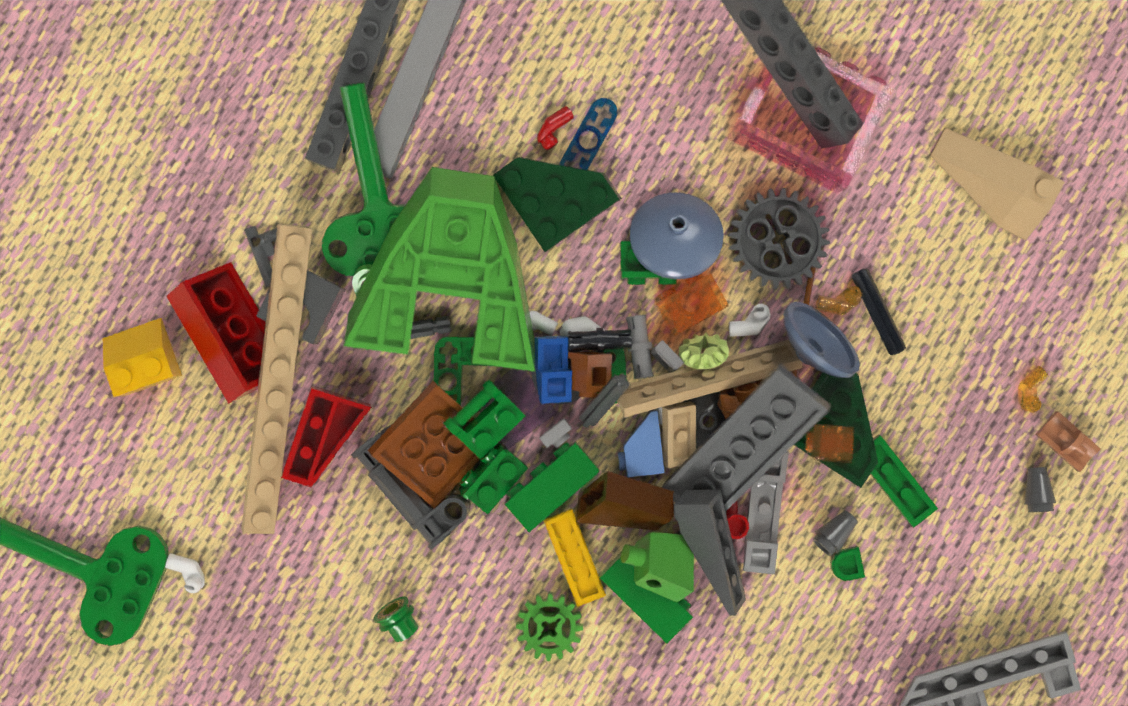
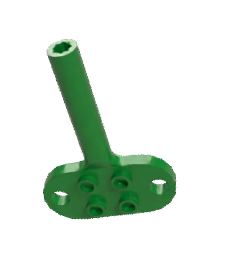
M365 82L340 87L364 207L359 212L349 213L336 218L327 227L322 239V252L327 263L336 272L346 276H353L356 269L362 265H373L392 224L406 205H397L389 201ZM334 240L343 241L347 246V252L344 255H335L330 249V243Z
M0 517V545L82 580L85 583L86 594L82 601L79 615L81 626L88 637L99 644L112 646L122 644L137 634L143 625L167 570L165 566L169 556L168 546L159 533L152 528L144 526L125 528L112 537L101 558L95 559ZM139 535H145L149 538L151 545L148 551H141L137 548L136 538ZM101 620H107L113 625L111 636H105L100 632L99 623Z

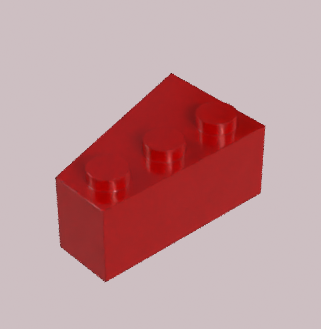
M311 385L281 478L312 488L364 416L372 408L371 404Z

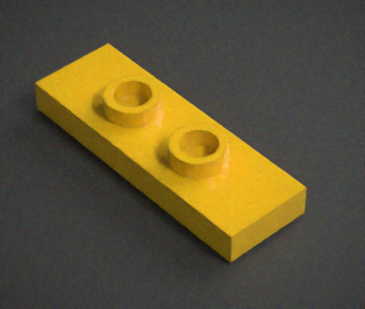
M570 508L544 519V524L577 607L606 596L579 524L576 522L573 509Z

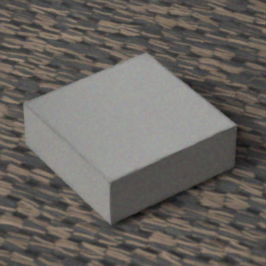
M663 340L650 350V353L669 373L676 371L684 363Z

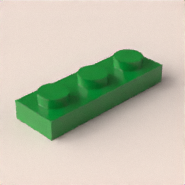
M877 435L873 438L878 464L870 475L909 525L914 528L938 508L882 436Z

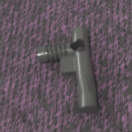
M256 226L244 229L264 284L268 288L271 285L272 268L268 257L274 255L275 248L272 242L276 241L277 228L259 234ZM255 237L261 239L257 247L253 243V238Z

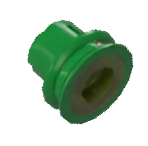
M405 596L396 598L384 605L373 618L375 623H380L379 629L383 632L389 631L395 642H402L408 639L419 628L412 617L414 607L408 605L409 599Z

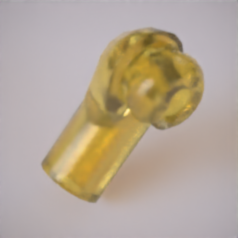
M849 286L835 298L819 295L815 309L837 315H845L860 303L862 292L856 286Z
M1038 365L1018 384V403L1024 411L1031 413L1037 412L1041 408L1042 402L1037 395V387L1049 377L1048 373Z

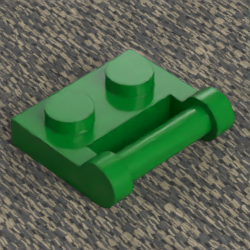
M490 379L482 385L483 389L453 418L449 416L443 422L446 428L480 459L525 417V414ZM492 397L495 399L465 428L462 427Z

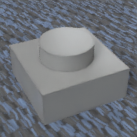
M563 418L542 434L539 439L546 448L552 444L557 448L570 438L567 432L572 427Z

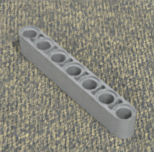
M466 0L427 1L374 129L383 174L388 179H391L396 171Z

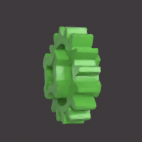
M552 592L548 593L547 599H543L538 593L536 594V603L530 600L525 602L528 611L519 610L518 616L524 619V621L516 622V629L523 630L517 639L518 641H527L524 650L527 652L533 648L535 650L534 658L536 659L539 658L541 653L546 654L547 661L551 660L552 654H556L561 660L563 659V650L566 649L570 653L574 651L571 644L572 641L575 643H580L581 637L576 634V632L583 630V624L576 623L582 617L581 612L573 613L572 610L575 607V603L572 601L566 605L564 603L565 595L563 594L556 600L553 599ZM551 606L558 609L555 612L545 611L543 607ZM531 617L537 624V629L532 635L529 631V620ZM567 618H569L571 625L568 636L562 629V624ZM557 620L554 632L549 629L542 633L544 621L550 624ZM543 642H554L556 645H554V646H545V645H542V643H543Z

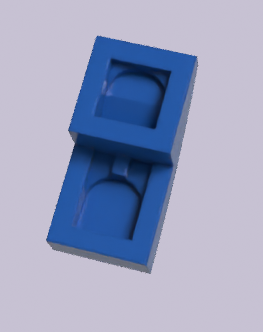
M534 337L535 369L540 403L572 402V371L568 369V337Z

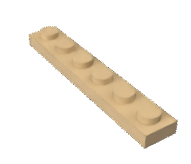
M786 340L728 356L724 363L714 368L695 369L688 367L630 383L628 389L617 400V403L624 417L764 379L779 364L788 371L802 368V361L797 357L790 341Z

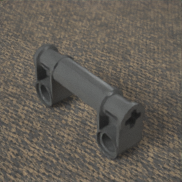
M389 425L376 436L362 444L351 456L361 461L369 471L368 476L410 524L412 529H417L429 543L428 548L432 550L465 520L470 512V503L468 499L466 500L460 494H453L434 509H431L423 498L371 456L368 450L391 426ZM456 502L461 505L462 516H451L447 511L448 503Z

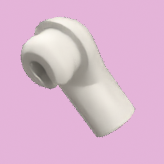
M586 316L571 318L562 324L560 335L568 337V331H596V328L602 327Z
M172 553L169 554L165 568L182 573L186 583L184 588L187 592H199L205 583V577L199 563L186 557Z

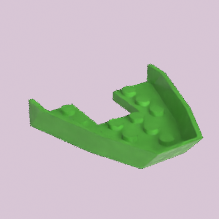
M432 167L392 224L348 313L344 346L408 355L416 294L419 291L479 300L471 363L535 371V340L517 242L495 177Z

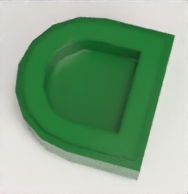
M858 546L841 549L839 553H835L832 556L830 568L837 578L844 581L865 578Z

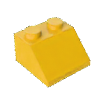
M162 318L102 338L103 368L113 397L127 396L182 376Z

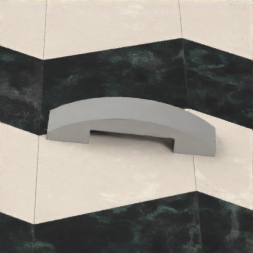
M789 451L750 487L747 512L749 531L745 536L743 571L775 574L778 551L777 534Z

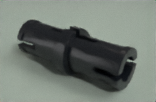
M596 328V331H568L569 352L597 350V353H603L604 349H632L631 329L603 331V328Z

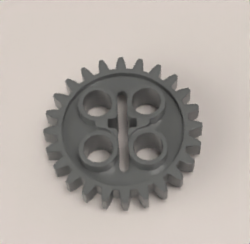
M782 188L778 196L775 197L774 191L769 189L767 190L766 199L760 193H757L755 195L756 204L746 200L744 203L748 211L738 209L736 213L741 220H732L730 223L737 229V232L728 234L729 238L736 240V244L728 247V250L738 251V255L732 259V262H743L739 272L751 271L748 279L750 282L756 279L757 276L760 277V287H764L768 280L771 281L772 290L778 288L780 281H782L785 289H789L791 279L797 285H801L802 274L809 279L813 277L810 267L816 269L822 267L816 260L817 257L825 258L828 255L821 250V246L830 244V241L822 239V234L830 230L825 227L820 228L819 225L826 217H816L814 215L819 208L818 205L810 209L807 207L809 202L808 196L798 201V191L796 190L790 197H786V190ZM783 210L789 211L793 215L794 220L789 227L783 226L779 222V213ZM766 214H770L777 234H784L786 237L782 241V245L792 260L790 265L785 260L781 245L779 243L775 245L772 243L775 232L766 220ZM753 224H760L765 228L766 234L764 239L756 240L751 236L750 228ZM795 238L804 240L807 245L806 252L803 255L796 254L792 249V242ZM768 251L776 253L779 258V263L774 269L767 267L764 263V255Z

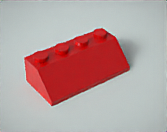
M229 262L181 282L166 297L228 404L257 390L266 321L256 316L259 309L233 264Z

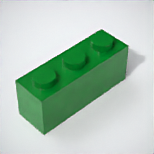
M566 441L553 452L556 458L548 465L544 462L540 463L529 473L532 476L529 482L524 486L519 482L506 493L509 499L505 502V506L528 532H531L600 472L598 466L576 441L571 445Z
M621 552L599 573L600 579L666 644L693 618L689 610L692 605L686 598L675 602L636 585L634 582V565L622 563Z

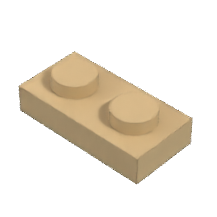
M691 401L662 407L663 462L667 468L681 466L696 450V405Z

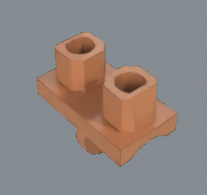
M1055 411L1035 434L1077 472H1081L1087 462L1101 449L1058 411Z

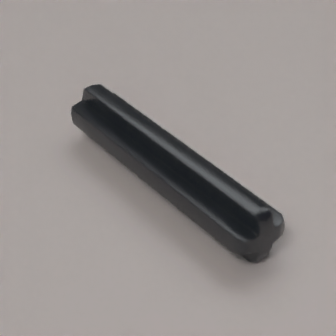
M863 268L853 273V282L888 353L896 355L904 351L906 345L869 270Z

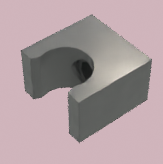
M307 270L303 304L309 311L310 321L308 328L303 333V340L311 344H319L346 289ZM270 289L256 315L265 321L267 318Z

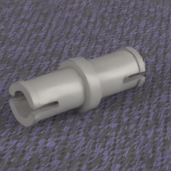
M646 315L626 317L628 329H631L632 349H628V352L632 354L634 379L654 377L650 349H653L652 342L648 341Z

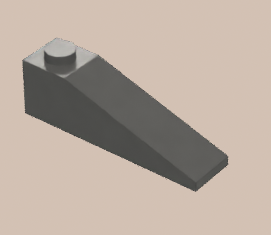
M686 490L674 504V517L679 523L682 536L729 616H735L745 602L746 597L721 491Z

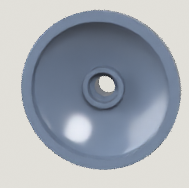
M664 193L649 199L637 210L630 226V244L634 255L646 269L664 278L686 279L705 272L717 260L723 245V227L717 213L702 199L686 193ZM681 223L684 227L675 228L673 224Z
M792 302L784 310V326L789 341L796 351L797 357L804 364L839 378H849L858 372L860 362L854 347L829 318L815 308L801 302Z

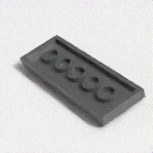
M779 364L663 483L661 488L674 491L673 501L675 503L686 490H720L726 512L829 411L830 404Z

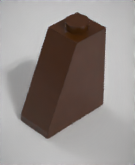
M607 471L578 494L576 522L658 530L670 522L674 516V491Z

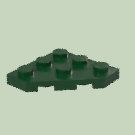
M517 157L493 174L495 180L544 252L556 246L622 199L606 174L598 171Z
M822 373L812 390L830 404L829 411L794 446L862 488L878 464V458L859 375L855 374L849 378H839Z

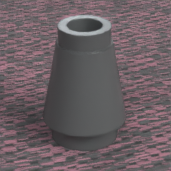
M1047 467L1028 468L1024 505L1028 506V512L1054 511L1053 504L1056 503L1049 475L1047 474Z
M844 510L841 514L816 530V536L812 540L825 554L832 556L835 552H840L858 521L851 513Z

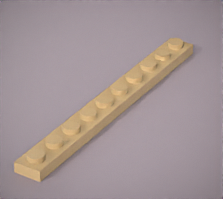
M278 223L241 526L243 533L274 534L312 234V228L307 226Z

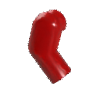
M564 106L545 119L537 134V142L542 144L544 150H550L557 145L558 139L553 134L557 129L574 119V115L569 107Z

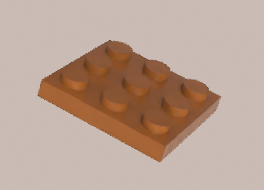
M434 381L427 386L368 450L371 456L433 508L461 481L463 476L480 460L443 424L449 416L453 418L463 407ZM472 416L462 427L465 428L475 418Z

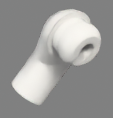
M757 304L745 321H729V336L758 335L770 320L769 307L765 304Z
M530 311L533 331L538 329L552 336L558 322L536 311Z

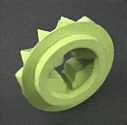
M707 332L702 336L693 334L692 339H683V345L679 346V358L686 366L695 369L717 367L724 363L729 356L727 340L720 339L718 334L708 336ZM706 348V351L701 354V350Z

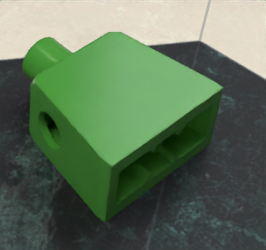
M651 532L638 540L635 546L626 544L623 547L621 562L634 565V582L636 585L675 602H679L694 592V554L681 534Z

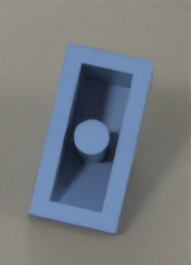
M650 410L623 443L624 452H618L620 471L626 470L627 477L665 473L657 410Z

